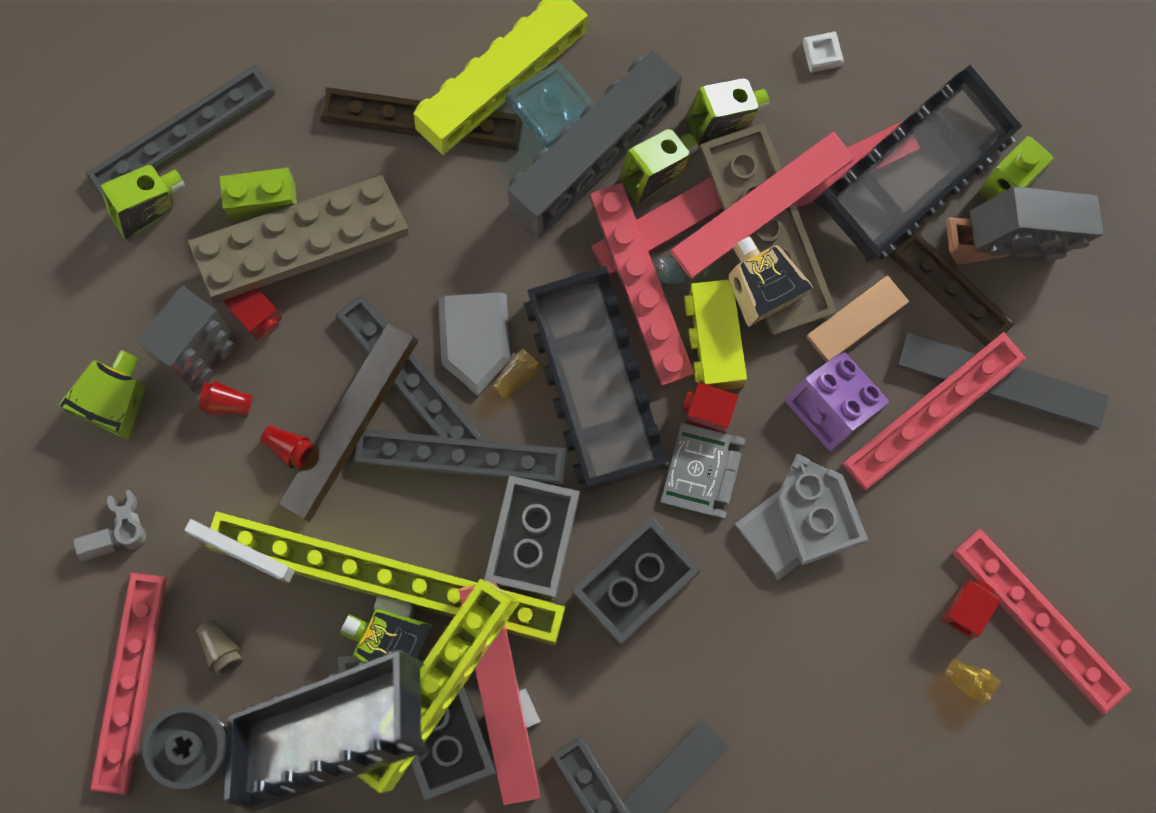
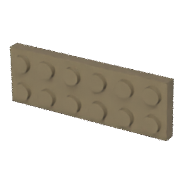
M764 123L700 144L699 147L723 212L782 169ZM794 204L750 236L760 253L774 245L780 246L813 286V289L803 299L764 319L770 337L837 313L796 204Z
M379 175L188 240V244L214 304L408 236V227L383 175Z

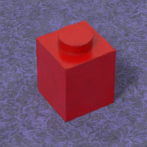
M258 288L228 298L223 302L232 315L256 341L262 336L267 337L278 328V322L283 319L276 307Z
M698 382L695 392L688 390L682 408L683 411L688 412L686 423L726 434L739 395Z
M969 580L961 585L941 621L972 640L982 634L1002 599L994 595L995 590L988 584L980 580H975V582Z

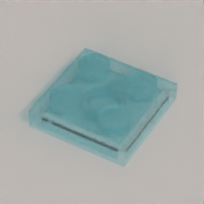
M559 61L507 92L505 98L506 102L545 148H549L557 142V136L567 125L573 127L581 119L580 115L583 110L593 102Z

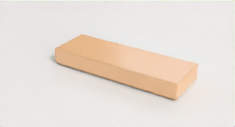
M887 275L811 331L806 338L827 363L904 308L909 303V300Z

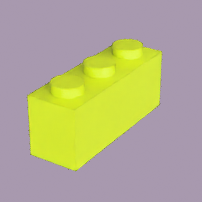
M728 279L692 283L689 295L684 296L686 316H692L694 328L689 329V342L691 349H697L698 361L693 362L695 382H701L721 390L744 388L747 374L736 298L730 281Z

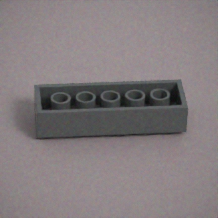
M653 50L645 58L642 56L638 57L630 65L629 73L621 81L618 79L614 80L605 90V96L597 104L591 102L580 115L581 119L573 127L567 125L556 138L557 142L549 150L547 148L542 149L534 157L533 165L525 173L522 171L518 172L508 183L509 188L507 192L510 214L538 240L628 153L629 149L636 146L678 105L682 76Z

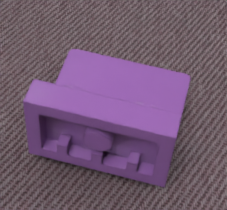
M845 352L835 356L807 376L784 400L830 452L889 403V400Z

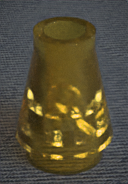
M522 348L517 354L513 352L492 386L504 398L508 399L514 392L538 377L539 374L537 372L543 366Z
M955 657L944 674L945 677L957 685L976 704L980 701L986 706L1001 683V680L994 677V672L960 661Z

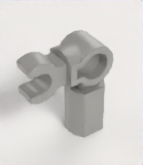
M130 490L125 491L127 502L123 506H117V502L112 495L107 497L108 507L117 516L114 519L116 526L114 530L107 528L73 540L77 557L81 562L116 552L117 547L120 546L132 550L144 544L146 532L140 524L138 514L134 513L137 507V499Z

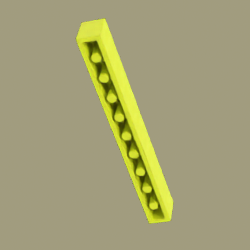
M217 511L211 525V529L290 567L295 571V575L375 597L384 596L409 603L415 608L452 618L455 617L462 606L459 594L460 588L477 584V582ZM205 544V546H206L208 549H210L211 551H213V552H215V553L222 554V555L229 556V555H227V554H225V553H223V552H221V551H219V550H217V549H215V548H213V547H211V546ZM502 590L519 602L505 623L507 633L556 646L565 614V607Z

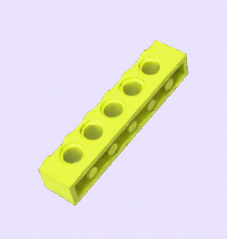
M483 579L478 581L423 662L424 666L420 667L421 737L424 743L519 604L517 600L490 581ZM393 708L381 724V739L386 741L394 739ZM415 756L357 776L379 793L392 791Z

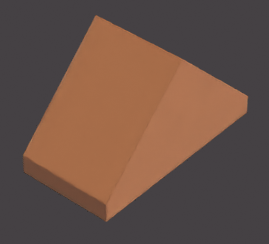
M952 217L946 219L949 250L957 265L1003 258L1010 255L1008 253L993 256L990 255V251L975 250L971 219Z

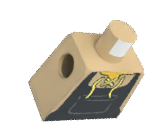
M747 237L733 246L741 263L731 271L729 281L748 327L803 299L813 289L811 283L780 246L774 245L760 253L751 237Z

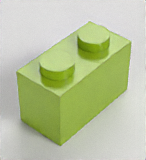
M289 168L220 176L223 210L230 222L250 220L297 204L295 181Z

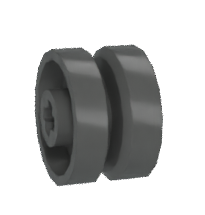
M176 707L163 712L150 724L143 739L142 756L147 771L158 783L171 789L199 790L214 784L225 774L227 724L220 716L196 707ZM192 742L193 746L189 748V756L186 753V746L188 743Z

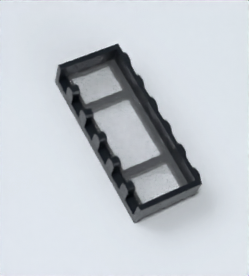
M970 64L952 77L813 201L826 210L866 257V261L876 257L882 260L897 248L893 242L901 235L907 238L921 226L918 220L927 213L930 217L944 206L943 197L949 192L955 195L969 183L966 177L972 171L978 174L993 161L990 157L992 153L997 149L1001 153L1016 141L1013 135L1023 126Z
M607 266L528 289L530 301L524 302L529 322H537L540 333L533 334L539 354L546 353L549 365L543 366L548 385H556L559 397L553 399L558 418L566 417L569 430L564 431L563 434L568 451L576 450L579 463L574 464L573 467L578 484L586 483L588 492H592V490L654 471L669 469V460L664 453L659 429L652 416L649 398L640 378L636 358L634 359L629 335L619 312L618 300L612 290Z
M389 651L383 657L370 662L358 663L352 669L341 673H332L326 679L313 684L301 685L295 691L284 695H275L269 701L247 706L243 711L228 716L224 801L254 812L428 751L421 737L420 667H423L424 663L409 656L405 651Z

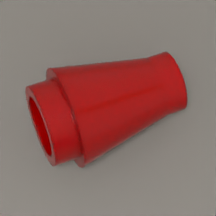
M213 381V384L204 382L199 410L207 411V415L243 414L249 416L253 395L245 394L216 381Z
M269 425L264 430L260 439L262 444L272 450L290 468L297 467L300 469L314 446L310 443L308 437L279 429L273 425Z

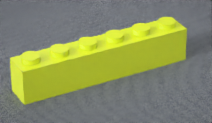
M542 0L537 9L528 17L520 18L506 36L495 39L487 52L479 58L475 57L470 60L462 73L456 78L446 80L437 94L431 99L426 98L419 103L414 112L415 129L444 155L587 33L588 14L572 0Z

